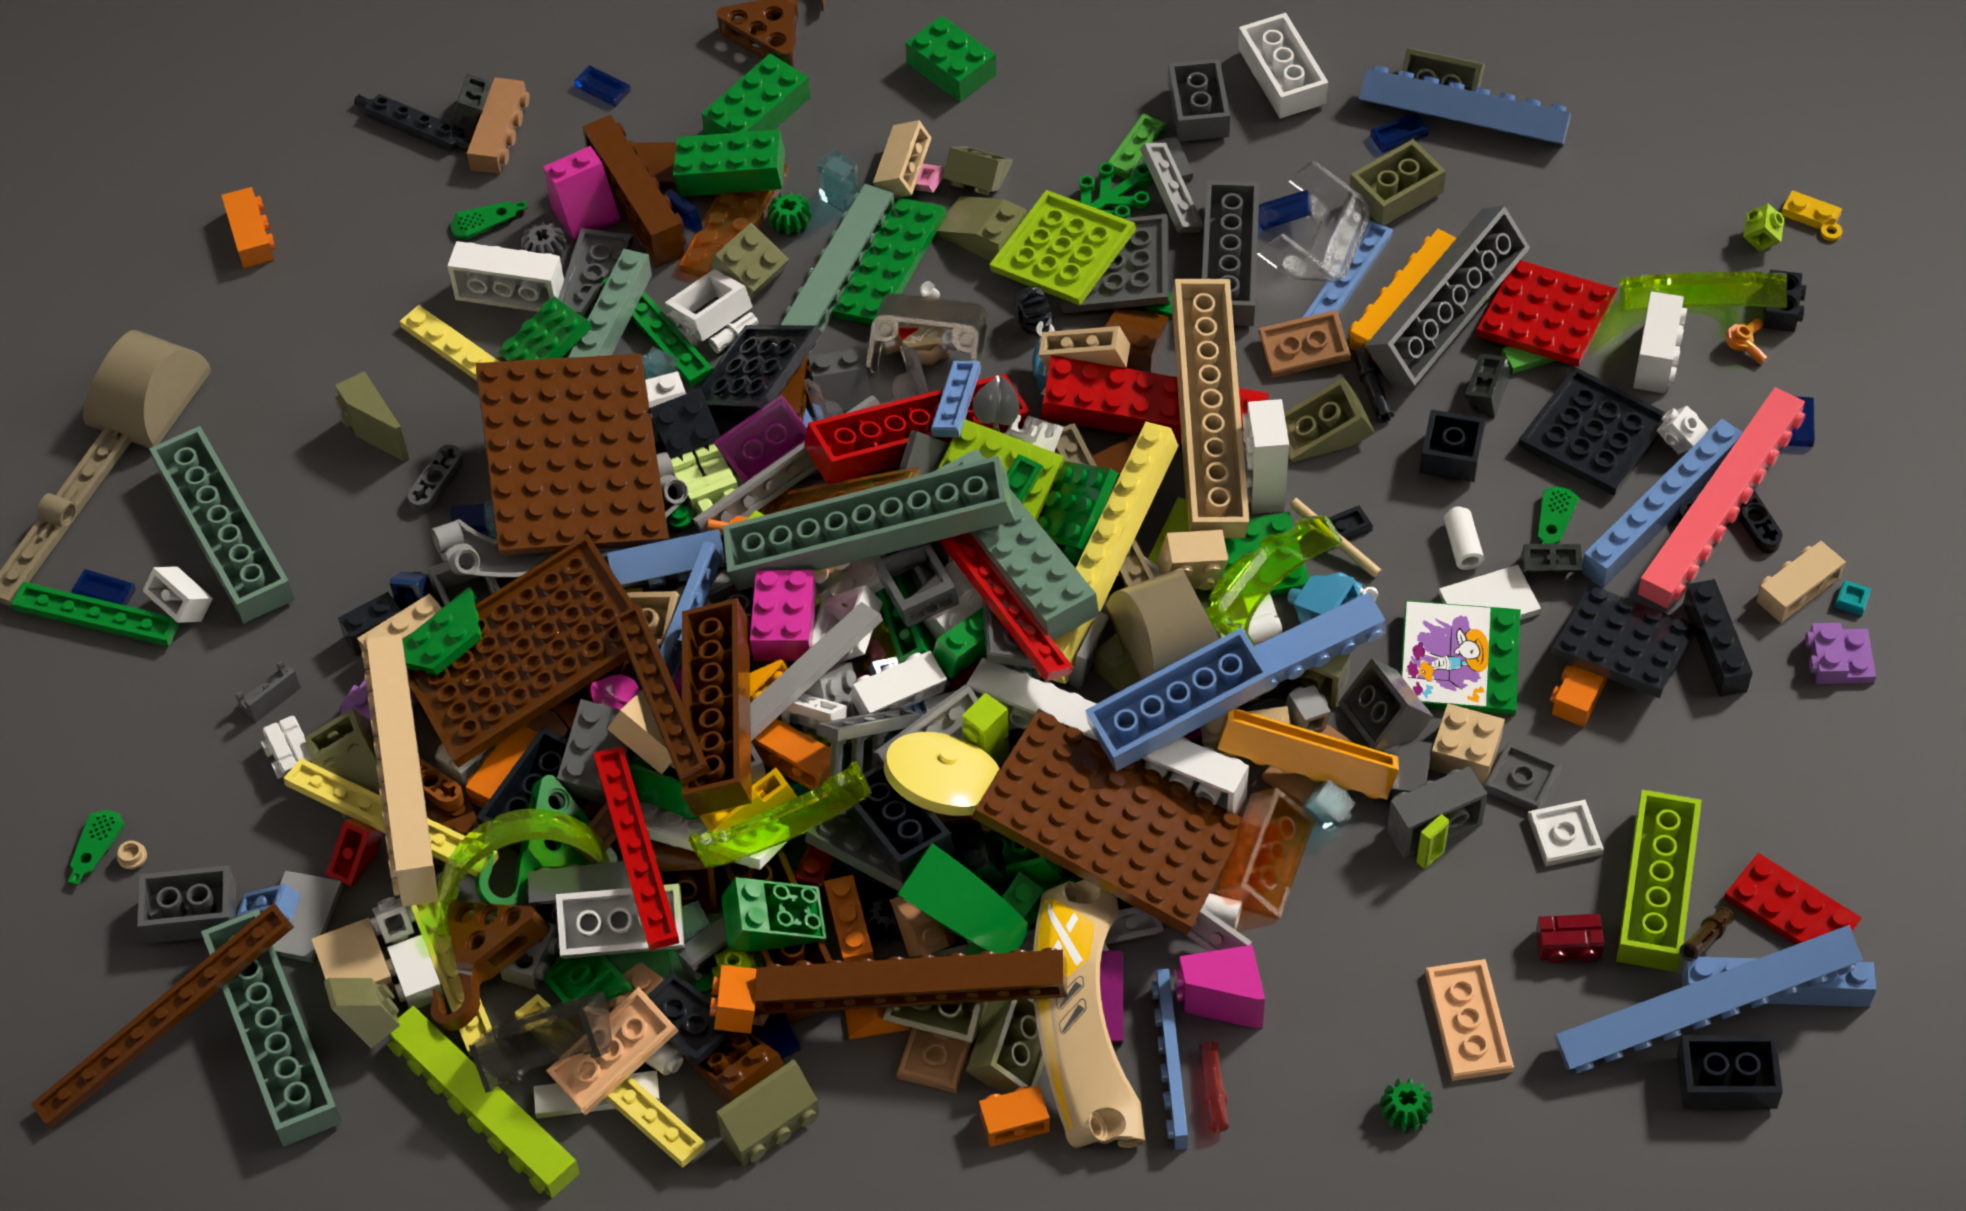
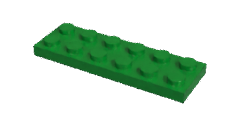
M900 197L896 199L833 309L835 318L883 328L947 214L945 206Z

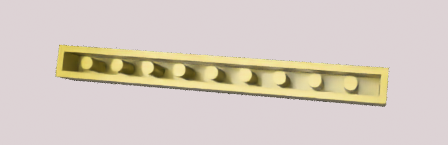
M1145 422L1076 566V570L1095 591L1099 611H1101L1178 448L1173 431L1169 427ZM1095 618L1053 640L1072 664L1073 668L1076 656ZM1070 675L1053 679L1052 681L1066 684Z

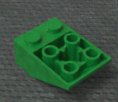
M735 877L721 896L728 949L763 951L824 942L826 940L820 892L817 886Z

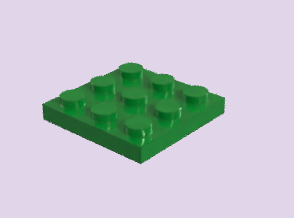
M554 296L541 306L540 311L533 318L525 321L521 329L513 337L507 339L497 353L505 361L562 358L593 326L586 318Z
M1064 461L1063 466L1057 473V480L1053 490L1046 499V506L1041 518L1037 521L1057 546L1079 551L1085 550L1119 473L1110 468Z
M1290 512L1249 519L1245 538H1224L1228 562L1222 574L1221 582L1227 604L1241 602L1242 598L1270 593L1271 596L1289 593L1291 588L1303 589L1309 580Z

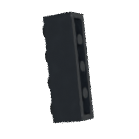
M1712 579L1687 584L1683 605L1690 623L1695 624L1697 627L1695 636L1719 697L1747 692L1753 672L1716 580Z

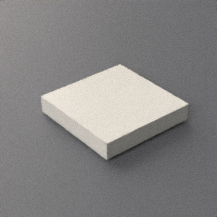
M1586 800L1528 811L1527 818L1545 867L1603 855L1604 848Z

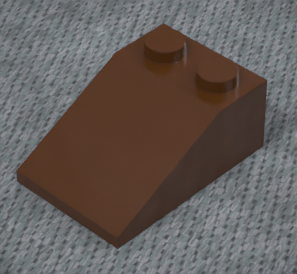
M1132 308L1115 309L1105 327L1120 326L1130 343L1127 367L1125 368L1153 372L1170 316Z

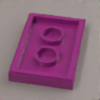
M781 394L761 410H758L715 440L714 445L745 483L805 442L807 427Z
M1102 951L1100 993L1106 1027L1111 1043H1124L1123 951Z

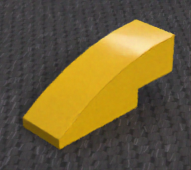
M775 768L752 785V803L699 816L712 835L723 834L747 827L771 816L798 799V796L778 769Z

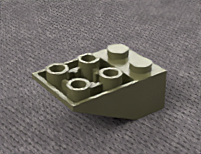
M352 708L304 737L313 764L380 795V783L376 766L379 759H376L374 750V737L376 736H373L369 719ZM341 813L344 819L350 818V816Z

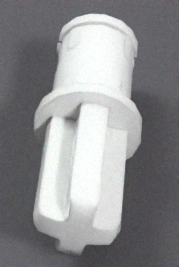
M750 312L734 324H727L725 329L708 340L710 347L717 354L721 353V351L733 343L745 325H757L758 319Z

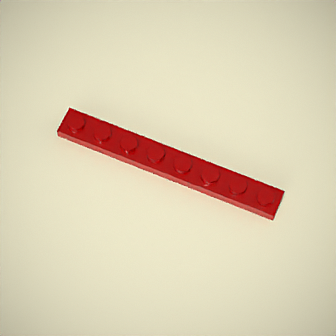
M971 533L938 540L1044 680L1050 681L1070 675L1073 668L1072 664Z
M623 746L593 753L649 951L678 944L679 936Z

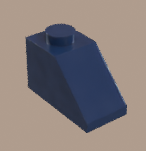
M418 571L400 572L390 579L394 601L401 611L428 594L432 596L433 588L429 574Z

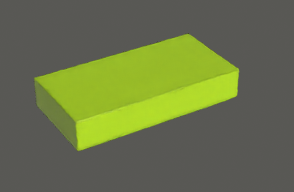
M1442 814L1421 831L1417 863L1424 869L1445 852L1449 820Z

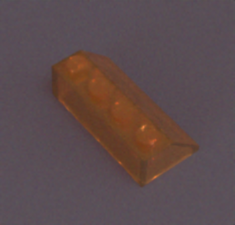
M1277 787L1252 793L1236 834V844L1226 861L1216 892L1222 897L1242 901V910L1273 919H1280L1315 820Z

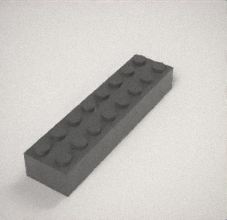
M1505 206L1481 209L1365 345L1392 388L1415 386L1530 249V246Z

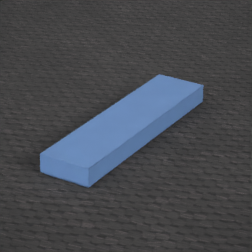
M953 361L931 427L932 437H960L981 371L980 361Z

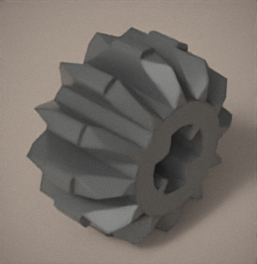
M542 221L541 225L538 226L532 223L531 229H524V236L521 237V247L523 250L542 254L548 253L563 258L564 250H566V239L561 228H556L553 222L546 225Z

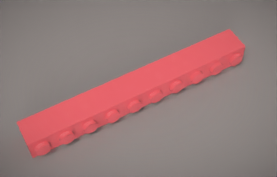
M1776 387L1772 390L1641 577L1638 590L1639 595L1666 609H1669L1674 600L1680 601L1686 590L1685 584L1688 580L1693 582L1700 569L1699 564L1701 561L1707 562L1713 551L1712 545L1715 541L1720 543L1723 539L1728 522L1734 523L1740 512V505L1742 503L1747 504L1750 500L1753 486L1761 484L1767 470L1765 469L1767 466L1775 464L1780 453L1778 451L1780 447L1785 448L1788 445L1793 434L1792 430L1794 428L1799 429L1806 415L1802 413L1805 401Z

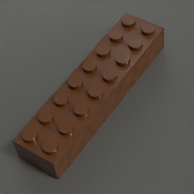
M738 598L682 611V704L711 771L685 785L682 784V796L694 816L752 803L749 619Z

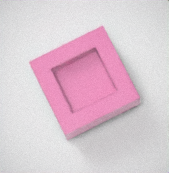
M922 164L914 190L933 193L943 179L944 169L942 166Z

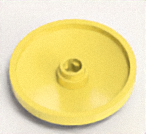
M916 732L898 738L888 748L884 761L885 776L894 790L902 797L926 810L952 816L973 815L976 807L1000 771L996 762L979 747L961 738L937 732Z

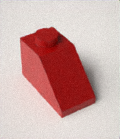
M354 818L344 820L326 875L349 886H354L375 857L383 832Z

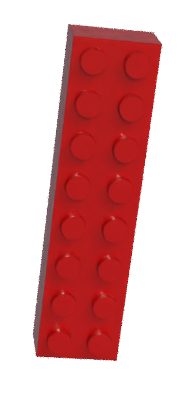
M1051 355L1040 419L1068 424L1075 423V425L1131 435L1140 434L1145 422L1171 428L1177 443H1182L1177 377ZM1239 388L1242 431H1244L1243 414H1246L1248 411V402L1268 400L1269 393Z
M997 375L1004 377L1017 394L1019 400L1018 415L1021 416L1018 422V429H1022L1024 421L1030 414V410L1007 375ZM996 376L977 380L965 418L968 421L993 430V423H983L976 417L973 410V401L977 392ZM944 389L809 422L804 447L827 485L899 467L911 430L932 437L931 427ZM999 423L1000 432L1006 433L1009 425ZM934 437L949 444L953 437Z

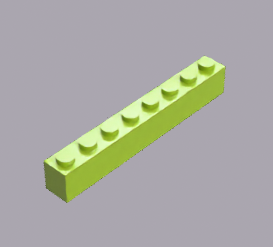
M412 1006L398 1018L400 1026L388 1035L389 1041L387 1045L397 1057L402 1054L408 1060L407 1065L417 1076L423 1074L428 1079L427 1084L431 1090L437 1095L442 1093L448 1099V1105L456 1114L459 1115L462 1112L468 1118L467 1122L477 1134L483 1132L489 1138L487 1141L498 1154L503 1151L509 1157L508 1162L519 1174L524 1171L530 1177L529 1182L537 1192L541 1194L544 1191L553 1199L580 1175L576 1159L418 1009Z

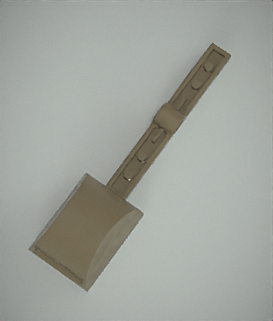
M131 330L125 333L114 344L101 363L91 383L83 408L85 425L102 432L57 494L47 493L41 499L37 509L38 520L0 570V603L12 607L11 603L22 582L29 583L131 442L147 448L160 444L211 372L209 363L201 354L138 330Z
M1075 423L1064 426L1055 449L1056 453L1063 455L1065 461L1097 466ZM1134 539L1118 573L1126 588L1115 591L1110 596L1106 607L1107 613L1138 675L1143 680L1217 641L1219 637L1183 569L1180 568L1154 577Z

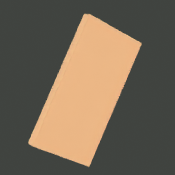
M1486 959L1426 968L1425 975L1452 1081L1513 1072L1514 1065Z
M638 987L551 1065L546 1072L586 1116L678 1032V1029Z

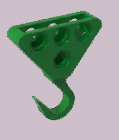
M546 775L533 784L511 895L507 898H500L495 896L489 889L488 879L492 873L494 852H491L487 855L483 868L478 873L475 881L477 895L483 903L516 904L524 895L528 882L527 871H536L539 868H564L573 864L581 866L593 864L571 847L591 821L555 776ZM549 796L557 799L559 804L558 810L553 809L549 805ZM568 819L576 823V833L568 829ZM546 837L554 841V851L549 850L545 846ZM610 847L599 862H617L618 858Z

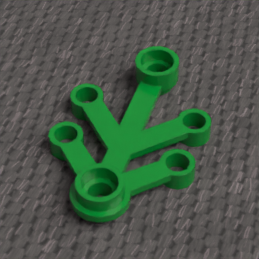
M1103 162L1099 165V177L1101 178L1100 198L1091 203V192L1095 189L1094 178L1085 175L1079 180L1081 203L1099 210L1106 206H1117L1114 211H1102L1120 218H1130L1129 207L1146 209L1150 204V196L1144 191L1137 192L1134 197L1122 195L1135 186L1148 187L1154 181L1147 164L1141 163L1134 168L1133 175L1111 189L1114 165L1110 162Z

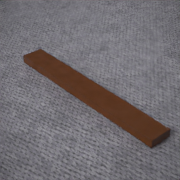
M638 604L613 617L680 781L685 785L711 772L641 606Z

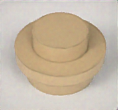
M136 841L124 842L117 852L119 865L129 870L142 866L147 859L145 847Z

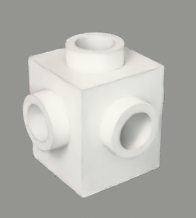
M1684 406L1678 410H1675V408L1669 410L1662 417L1664 422L1657 429V432L1678 454L1690 450L1709 429L1688 406Z
M394 897L383 899L377 903V907L372 908L375 915L374 918L370 919L376 936L382 934L386 944L389 942H400L408 938V935L414 933L411 922L416 921L411 906L402 907L401 898L396 900ZM397 915L394 921L386 920V918Z

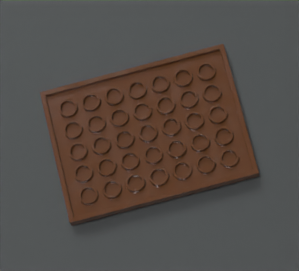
M642 354L476 363L498 556L559 552L586 534L589 535L597 549L636 547L669 540Z
M588 534L477 603L475 608L479 614L478 626L481 629L482 639L440 674L433 675L423 670L414 671L407 668L408 681L458 768L630 659L613 617L635 605Z
M1041 709L1037 710L971 817L1186 935L1191 930L1247 823V820L1239 817L1237 814L1227 812L1225 808L1217 804L1214 805L1211 800L1204 797L1199 798L1191 790L1188 792L1185 786L1175 781L1169 782V778L1165 776L1162 778L1159 772L1153 769H1145V765L1137 761L1116 772L1097 740L1083 735L1078 728L1068 727L1058 722L1055 716Z

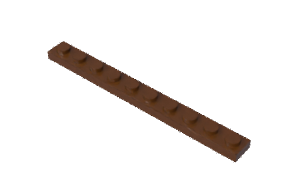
M275 903L271 904L32 1102L31 1105L50 1129L54 1128L292 930L294 926Z

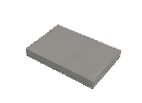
M285 870L280 885L287 884L300 894V899L293 918L289 919L294 928L278 940L273 947L277 956L314 963L317 954L311 939L325 934L343 884L338 880Z

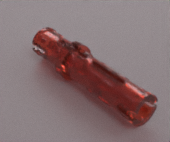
M1204 1041L1199 1044L1206 1093L1203 1102L1204 1106L1208 1109L1210 1131L1216 1132V1125H1218L1219 1132H1223L1229 1129L1226 1110L1228 1095L1224 1092L1219 1045L1216 1041H1212V1048H1210L1209 1041Z

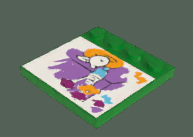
M1406 600L1401 676L1427 709L1446 710L1447 704H1452L1481 713L1516 715L1521 609Z

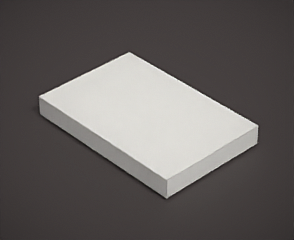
M1519 565L1439 589V596L1442 602L1447 604L1521 609L1520 620L1539 615L1541 612V607Z

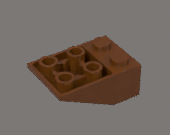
M741 1032L733 1033L698 1066L683 1056L726 1104L784 1066L778 1052L753 1034Z

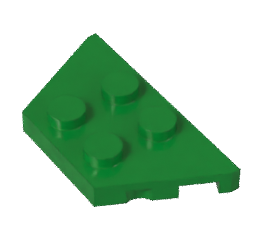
M470 587L402 641L406 667L414 671L423 670L428 674L438 675L482 639L481 629L478 626L479 614L474 602L476 595Z
M559 954L556 963L544 977V981L574 1015L633 989L631 984L605 955L563 959Z

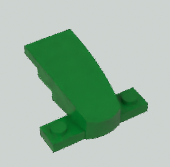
M931 843L896 895L945 927L944 929L969 942L963 954L979 955L984 951L1010 953L1022 945L1028 925L1024 918L1044 888L1021 872H1017L1002 896H1000L962 864Z

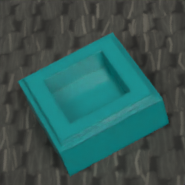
M1844 580L1835 608L1863 616L1871 588Z

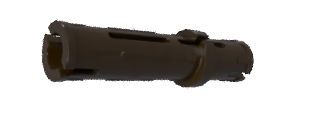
M1721 907L1713 915L1707 916L1702 921L1701 927L1681 945L1680 954L1682 958L1690 962L1694 961V959L1696 960L1714 940L1721 938L1726 931V927L1734 920L1733 912L1727 907Z

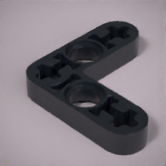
M1752 488L1753 493L1747 504L1742 503L1740 505V512L1737 517L1756 547L1763 552L1772 553L1779 549L1783 534L1754 488ZM1697 497L1682 503L1678 514L1679 523ZM1756 513L1763 520L1754 522L1748 518V515Z

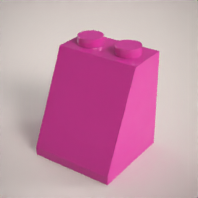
M591 146L543 166L551 209L574 242L577 241L581 228L601 231L621 222L603 164Z
M1252 945L1180 956L1179 968L1174 969L1176 980L1174 992L1176 1001H1182L1185 1013L1256 1029L1263 1028L1265 997Z

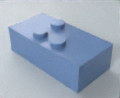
M719 529L607 553L610 569L624 589L648 584L651 589L667 585V580L676 578L678 583L687 582L703 542H712L722 558L718 570L727 568Z

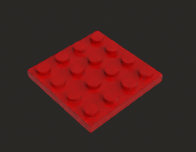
M1520 260L1504 279L1477 327L1476 336L1579 367L1617 297L1618 288Z

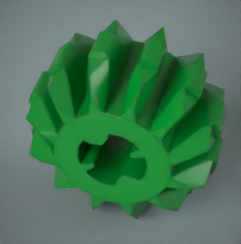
M790 191L785 196L779 193L778 199L771 198L770 206L767 209V217H769L771 228H776L778 234L785 231L789 236L791 232L800 234L801 229H808L812 218V210H810L808 199H803L801 193L793 196Z
M1410 1077L1407 1080V1084H1403L1398 1078L1394 1086L1387 1085L1384 1091L1385 1095L1380 1099V1105L1383 1107L1381 1112L1383 1118H1390V1127L1400 1124V1128L1404 1132L1407 1126H1411L1416 1132L1419 1129V1123L1426 1125L1429 1122V1115L1433 1113L1434 1105L1431 1103V1091H1424L1425 1085L1423 1082L1415 1086Z

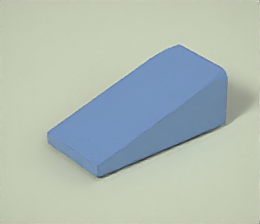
M287 884L245 893L236 918L257 909L262 913L271 904L275 903L288 920L292 919L300 899V894Z

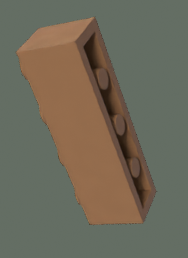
M494 78L482 115L479 118L467 151L470 171L501 174L503 166L507 165L510 146L514 145L516 141L517 127L522 125L524 107L527 108L530 101V94L526 92L524 81Z

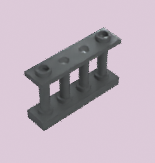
M896 708L817 723L816 735L828 738V742L831 743L829 784L813 787V793L824 796L825 800L829 802H841L842 799L838 787L862 775L864 740L867 739V736L873 735L871 769L880 765L874 751L885 744V736L888 735V732L894 731L895 737L922 717V714L904 708ZM847 739H852L850 780L841 781L843 744L846 743Z

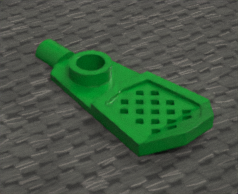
M525 200L514 204L506 201L456 212L450 226L455 239L468 240L491 230L492 227L515 218L517 212L528 209Z
M1561 487L1544 489L1538 538L1542 541V544L1560 543L1579 502V497L1571 490ZM1551 529L1554 530L1556 533L1549 534L1547 530Z
M103 810L89 814L70 863L73 872L68 879V883L78 886L83 875L92 873L106 851L111 848L125 827L119 813ZM85 858H92L88 863H82Z

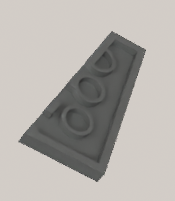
M581 228L558 299L584 317L603 288L602 280L610 276L623 249H629L632 245L633 236Z

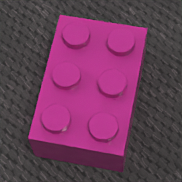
M756 570L750 633L753 661H778L780 659L783 661H797L812 647L817 593L814 570Z

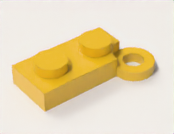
M1791 191L1782 208V216L1820 229L1821 237L1827 241L1833 242L1841 238L1842 227L1837 224V221L1841 215L1842 208L1796 191ZM1827 230H1834L1836 233L1829 234Z

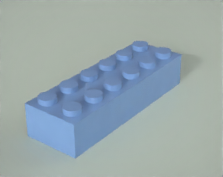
M1241 627L1086 709L1085 712L1088 725L1117 772L1271 690L1272 677L1267 666Z

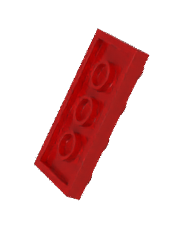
M1760 853L1756 854L1724 896V900L1795 945L1848 925L1853 933L1862 919L1859 915Z

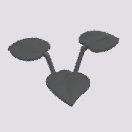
M996 376L977 392L973 401V410L981 422L986 424L993 423L994 430L1000 432L999 423L1011 425L1017 419L1019 400L1012 385L1004 377Z

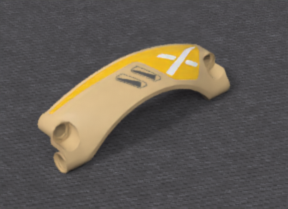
M1085 879L1077 883L1067 881L1047 889L1041 894L1034 938V951H1041L1044 948H1056L1064 951L1067 961V997L1034 999L1039 1040L1050 1087L1069 1144L1074 1148H1080L1095 1142L1106 1144L1117 1140V1144L1120 1147H1137L1145 1143L1141 1102L1127 1080L1113 1049L1106 1027L1100 993L1101 954L1108 931L1119 916L1118 899L1115 895Z

